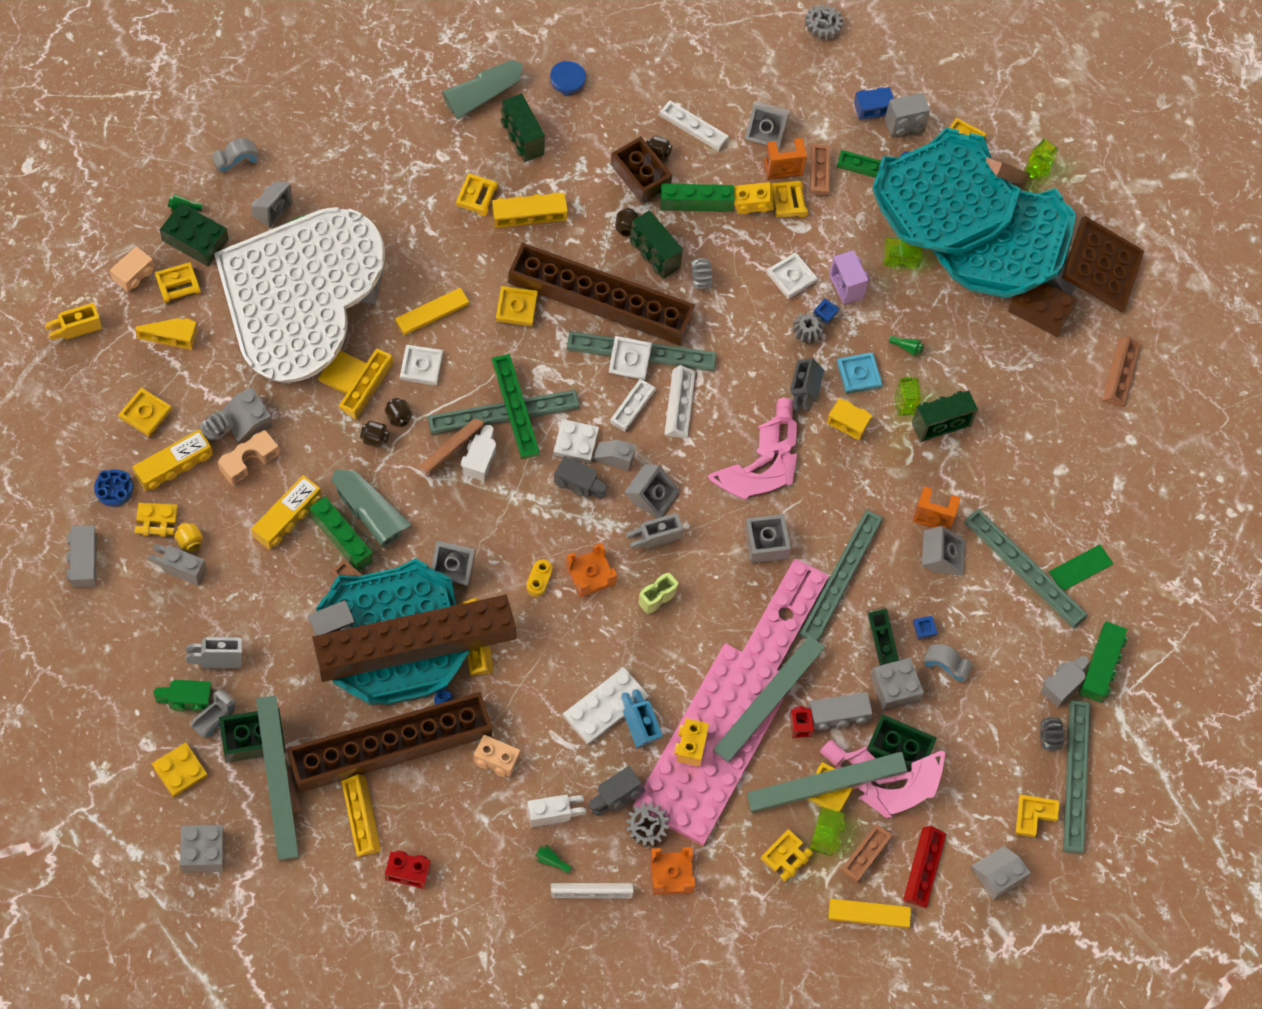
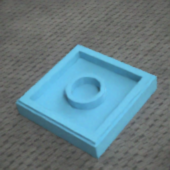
M873 352L837 359V366L846 394L882 388L883 384Z

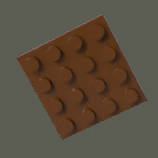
M1084 216L1081 218L1061 278L1116 310L1123 312L1126 309L1144 250Z

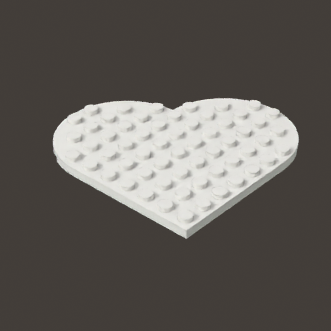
M326 208L214 253L239 346L247 363L258 374L269 380L289 383L302 381L316 375L334 360L344 343L347 333L346 309L357 304L370 293L378 282L384 267V242L372 221L363 216L362 213L352 209Z

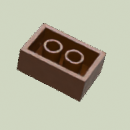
M641 136L611 153L610 165L641 204L660 193L661 183L671 184L672 182L670 171Z
M1043 283L1025 293L1015 295L1008 312L1057 337L1072 313L1077 299L1047 283Z

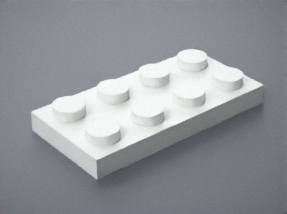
M623 667L565 711L563 717L585 743L589 745L624 718L623 710H625L621 699L622 693H629L633 704H635L632 698L633 690L639 689L644 701L649 699V695Z

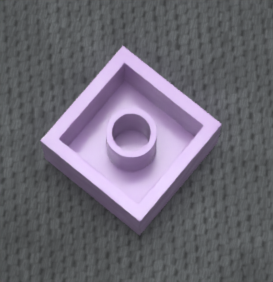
M854 250L834 256L829 276L843 305L863 299L867 290L869 275L863 270L860 257L856 256Z

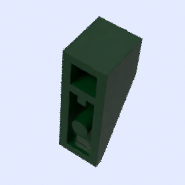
M880 607L866 611L879 665L899 661L887 608Z

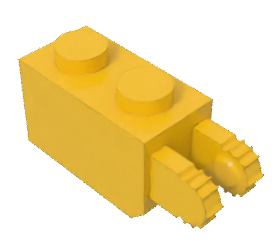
M93 302L61 312L58 315V319L47 322L45 328L47 330L58 329L49 333V339L56 340L65 337L68 340L100 330L102 326Z

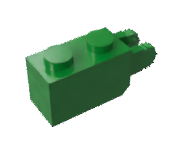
M174 679L170 683V687H157L153 694L157 703L169 704V708L174 711L192 710L193 712L201 713L211 704L212 685L210 681Z

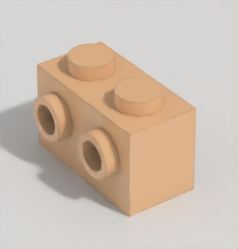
M136 246L110 269L111 278L125 291L129 292L132 288H136L145 276L147 277L153 272V260Z
M483 735L474 753V762L478 767L494 770V773L501 777H511L520 758L519 749L486 735Z

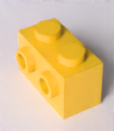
M770 182L734 186V205L738 214L774 210V191Z
M839 398L829 413L826 424L860 441L870 424L872 415L867 410L854 406L850 401Z
M686 718L685 724H680L678 736H681V742H676L674 754L678 755L676 762L700 767L709 723Z

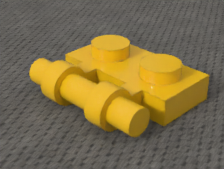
M138 503L136 521L143 524V526H135V534H142V536H149V534L160 535V537L174 536L175 528H168V525H176L178 506L175 504ZM151 524L161 525L160 527H150Z
M788 829L760 859L774 872L781 867L784 872L780 878L786 882L790 877L793 878L797 874L796 871L809 861L808 858L813 852L808 848L804 852L800 851L799 848L803 842ZM794 855L796 860L790 865L787 860Z

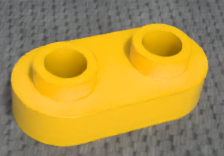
M541 559L534 563L526 584V590L529 595L539 597L545 593L552 575V565L549 561ZM541 566L546 567L545 570H540L539 568ZM538 583L540 586L534 587L533 584Z

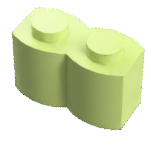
M670 573L661 575L655 584L648 585L641 591L638 602L640 607L647 614L655 612L662 603L671 600L676 595L678 588L677 580Z

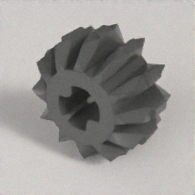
M1048 717L1042 719L1040 723V742L1045 750H1061L1064 745V726L1059 718Z

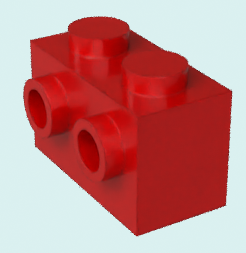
M400 850L396 852L391 851L385 870V880L425 889L431 860L422 855L410 856L408 853Z

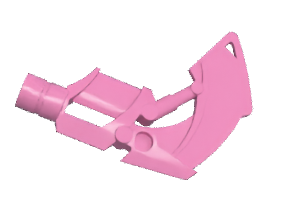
M787 398L778 399L776 401V417L758 426L760 428V437L757 453L761 457L756 462L744 469L737 464L708 475V480L744 500L748 499L749 496L774 491L786 484L787 487L791 485L797 459V453L790 454L791 448L796 445L797 423L792 420L793 401ZM780 424H788L787 439L779 442ZM778 453L776 461L768 470L761 474L752 472L758 467L773 461L774 454Z
M832 739L820 751L835 766V769L842 768V764L846 760L853 765L876 759L866 750V746L855 752L846 753ZM945 751L936 752L911 763L912 770L910 772L876 781L878 784L908 779L903 788L885 789L869 782L855 786L854 789L859 788L865 794L859 798L885 818L893 817L892 814L907 810L928 797H935L940 784L946 753ZM938 756L941 757L940 764H938L936 759Z

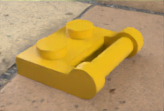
M468 173L456 200V206L476 212L480 216H486L492 196L497 191L499 184ZM483 187H487L488 190L482 204H476Z
M802 181L771 183L774 191L776 218L808 216V208L805 207L802 191L804 188ZM791 190L796 192L798 208H794Z
M191 262L154 272L164 303L195 293L196 295L201 293ZM188 283L192 284L190 287L167 293V289Z

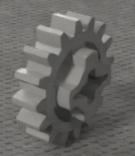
M822 3L820 7L814 5L813 9L808 10V14L805 17L807 32L812 31V36L818 35V39L821 36H824L825 40H827L828 36L834 38V35H838L840 29H842L843 17H840L841 12H835L836 7L831 9L830 4L826 7Z
M652 802L649 803L648 807L641 803L640 809L634 806L635 813H628L632 818L626 820L630 824V827L626 828V830L633 832L630 835L631 839L637 837V844L643 841V846L645 847L648 842L655 846V840L661 843L660 837L662 835L667 837L664 831L665 829H670V826L666 825L665 822H668L670 819L668 817L664 818L666 811L660 812V805L653 808ZM649 811L655 812L659 817H651ZM641 814L640 821L635 823L637 816ZM647 819L650 822H654L650 825V829L642 827L643 824H646ZM658 826H661L660 831L655 835L654 831ZM636 831H644L647 838L640 836Z

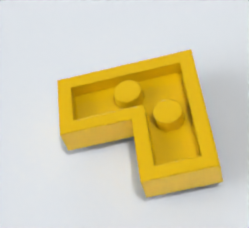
M1020 794L1018 797L1015 835L1035 838L1038 819L1057 822L1059 801Z

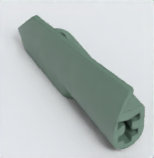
M511 60L480 72L476 75L475 79L442 91L444 101L450 112L454 113L458 120L519 83L523 64Z
M334 471L331 482L335 485L339 497L356 518L359 517L382 547H386L402 536V531L411 527V524L356 471Z

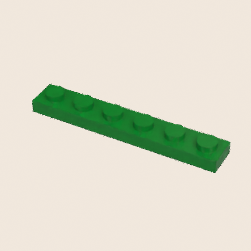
M506 354L493 357L491 362L520 458L523 460L540 456L511 356Z

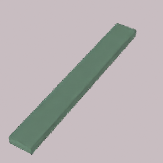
M569 331L567 350L611 357L615 338ZM652 343L649 362L677 367L682 365L691 369L714 372L717 353Z
M576 390L524 399L529 418L580 408ZM504 402L428 416L431 435L459 431L473 419L483 421L484 426L510 421Z
M979 509L965 519L964 523L1073 629L1087 617L1088 614Z
M865 510L799 635L800 637L807 639L810 635L815 640H820L883 517Z
M809 635L715 746L713 752L729 763L823 652L825 646Z
M276 695L256 698L278 860L296 858L299 855Z
M1074 700L1069 702L1063 852L1083 854L1090 702Z
M899 752L747 792L751 812L755 813L907 773L903 754Z

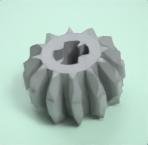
M698 258L692 261L693 286L696 289H706L712 286V270L709 259Z
M808 312L805 315L799 314L798 318L794 319V326L792 327L795 339L801 338V343L804 340H807L808 344L811 343V340L816 342L823 334L824 323H821V317L815 318V313L811 316Z
M219 410L208 416L200 425V429L209 442L216 441L231 430L233 421L228 413L224 410Z

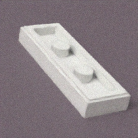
M639 379L610 419V424L626 432L654 394L656 387Z

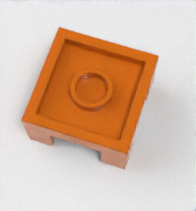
M803 138L794 139L796 151L786 153L778 152L775 141L767 142L766 148L769 159L764 157V166L768 180L803 176L807 158Z
M924 486L912 522L931 528L944 526L950 530L961 497L951 495L948 508L930 503L933 490Z
M602 542L593 546V552L575 558V552L566 555L565 565L580 598L616 585L617 574L614 568L610 569L605 558L606 550Z
M682 847L681 852L661 853L662 848H652L650 862L653 895L693 893L695 878L692 872V847Z

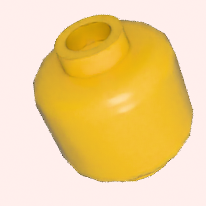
M182 523L178 526L174 537L181 550L190 553L198 550L202 546L203 536L196 524Z

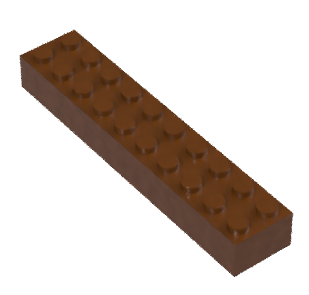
M523 242L508 272L509 284L527 290L538 291L539 295L678 345L682 344L694 316L695 304Z
M506 594L312 636L321 680L325 682L516 640L517 636L515 621Z
M478 692L287 748V753L300 793L338 782L357 774H365L482 739L483 735L490 737L492 736L493 727L482 694Z

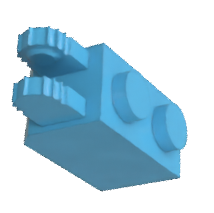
M639 689L632 691V698L635 704H633L629 693H622L621 699L625 707L623 714L636 748L652 744L663 737L651 703L643 700Z

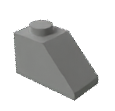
M620 440L599 442L593 460L629 472L635 456L636 445Z

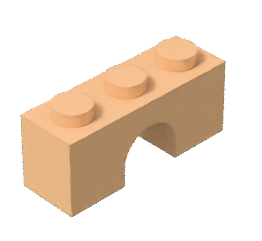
M265 430L261 433L258 432L246 443L239 444L231 453L224 454L218 461L219 470L231 485L234 486L248 476V470L244 464L247 459L258 458L265 465L279 455V447Z

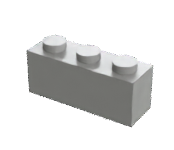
M95 525L71 526V533L67 534V543L70 545V551H67V563H70V569H67V581L71 582L72 588L96 587L97 532Z
M867 692L809 701L807 707L811 708L814 730L818 729V731H825L835 726L844 728L853 723L863 725L868 723L872 717Z

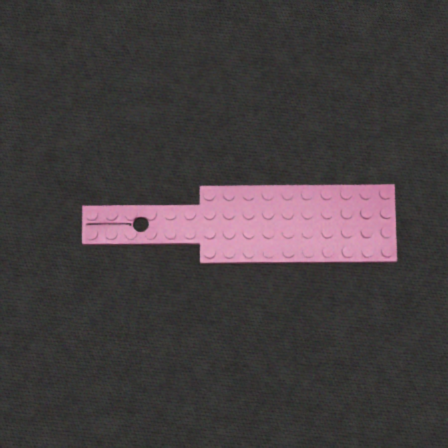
M797 559L793 560L744 650L741 652L726 643L723 645L644 785L646 792L636 799L632 809H634V806L640 809L641 803L648 807L649 803L652 802L653 808L660 805L659 811L665 810L664 818L668 817L670 819L668 822H665L666 825L670 826V829L704 846L784 698L729 763L714 753L713 749L779 672L778 669L821 593L829 575ZM782 608H788L793 612V618L784 621L779 617L778 612ZM686 718L709 723L700 767L676 762L678 755L674 754L676 742H681V736H678L680 724L684 725ZM649 811L651 817H659L655 812Z

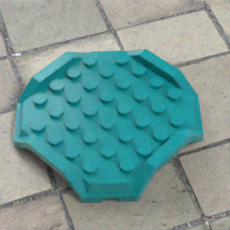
M946 127L929 144L900 157L883 156L872 191L882 215L900 240L910 245L943 253L963 254L993 240L1011 223L1021 188L1010 184L1008 180L999 178L994 174L986 162V158L992 157L984 136L973 133L965 135L959 133V130Z
M1057 188L1041 193L1020 190L1011 223L993 240L963 254L943 253L932 250V252L949 276L969 291L1008 298L1025 293L1059 276L1063 270L1071 245L1076 213L1070 205L1064 202L1063 196Z
M415 558L397 568L361 576L338 575L327 595L323 597L316 607V612L345 600L354 620V626L351 628L455 606L456 601L451 578L441 572L434 571L427 564ZM469 650L334 679L332 681L334 685L368 705L389 706L431 696L447 688L469 655Z

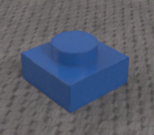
M824 298L814 309L813 313H815L816 317H821V320L828 324L839 312V308Z
M932 616L913 620L918 640L937 636L938 632Z

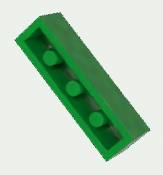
M661 183L660 210L733 212L735 201L734 185Z
M326 496L310 506L312 519L358 572L373 562L371 550Z
M1108 621L1104 622L1079 692L1080 696L1099 703L1102 702L1104 697L1108 698L1111 687H1109L1110 680L1114 681L1117 670L1114 669L1115 665L1120 663L1123 653H1120L1121 647L1125 648L1128 637L1125 636L1126 628Z

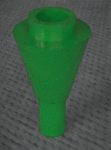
M174 193L173 197L169 196L168 207L171 208V212L180 203L194 210L202 211V203L191 202Z
M892 335L889 338V343L900 346V348L914 357L922 353L924 344H921V339H901Z
M547 844L545 847L540 846L535 855L538 858L536 862L557 867L567 874L572 867L563 862Z

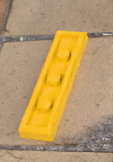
M458 288L395 318V322L405 336L468 306L469 300L462 289Z
M829 899L828 920L910 928L911 907Z

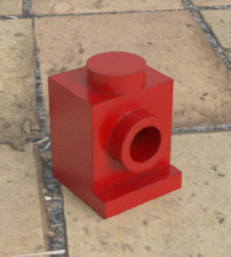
M798 706L791 709L792 738L812 737L814 728L811 708Z

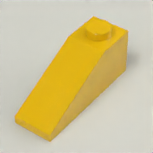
M176 318L136 326L135 332L137 339L192 350L198 329L197 323L193 320Z

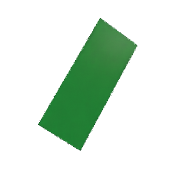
M1099 544L1048 572L1056 584L1064 591L1114 563Z

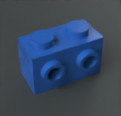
M879 87L874 90L856 92L854 105L859 120L886 116L889 100L894 99L890 87Z

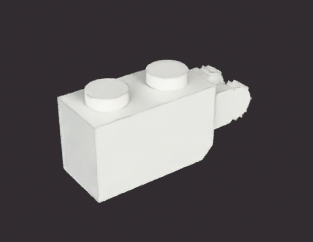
M485 425L480 435L476 434L474 440L469 441L467 447L469 452L467 456H463L460 465L463 467V475L485 481L496 454V443L493 440L494 429L492 426Z
M568 795L527 801L530 828L567 822L571 817L585 814L586 808L584 807L570 809V805L583 802V796L568 797Z

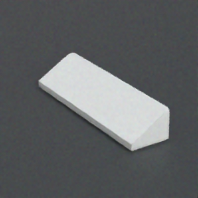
M679 365L672 371L665 435L688 438L696 371Z
M551 883V898L631 899L633 897V885L631 883Z

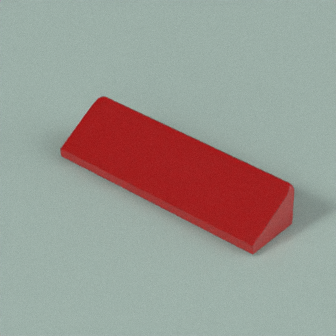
M932 825L922 828L903 901L923 908L928 907L946 838V833Z

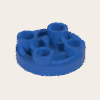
M562 61L552 68L550 82L564 96H570L572 93L578 92L583 88L586 82V73L580 64L574 61Z
M118 469L103 470L99 473L94 484V491L97 499L102 504L117 507L130 500L133 495L134 486L129 473Z

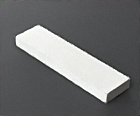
M670 100L660 111L659 116L718 152L729 139L727 134Z

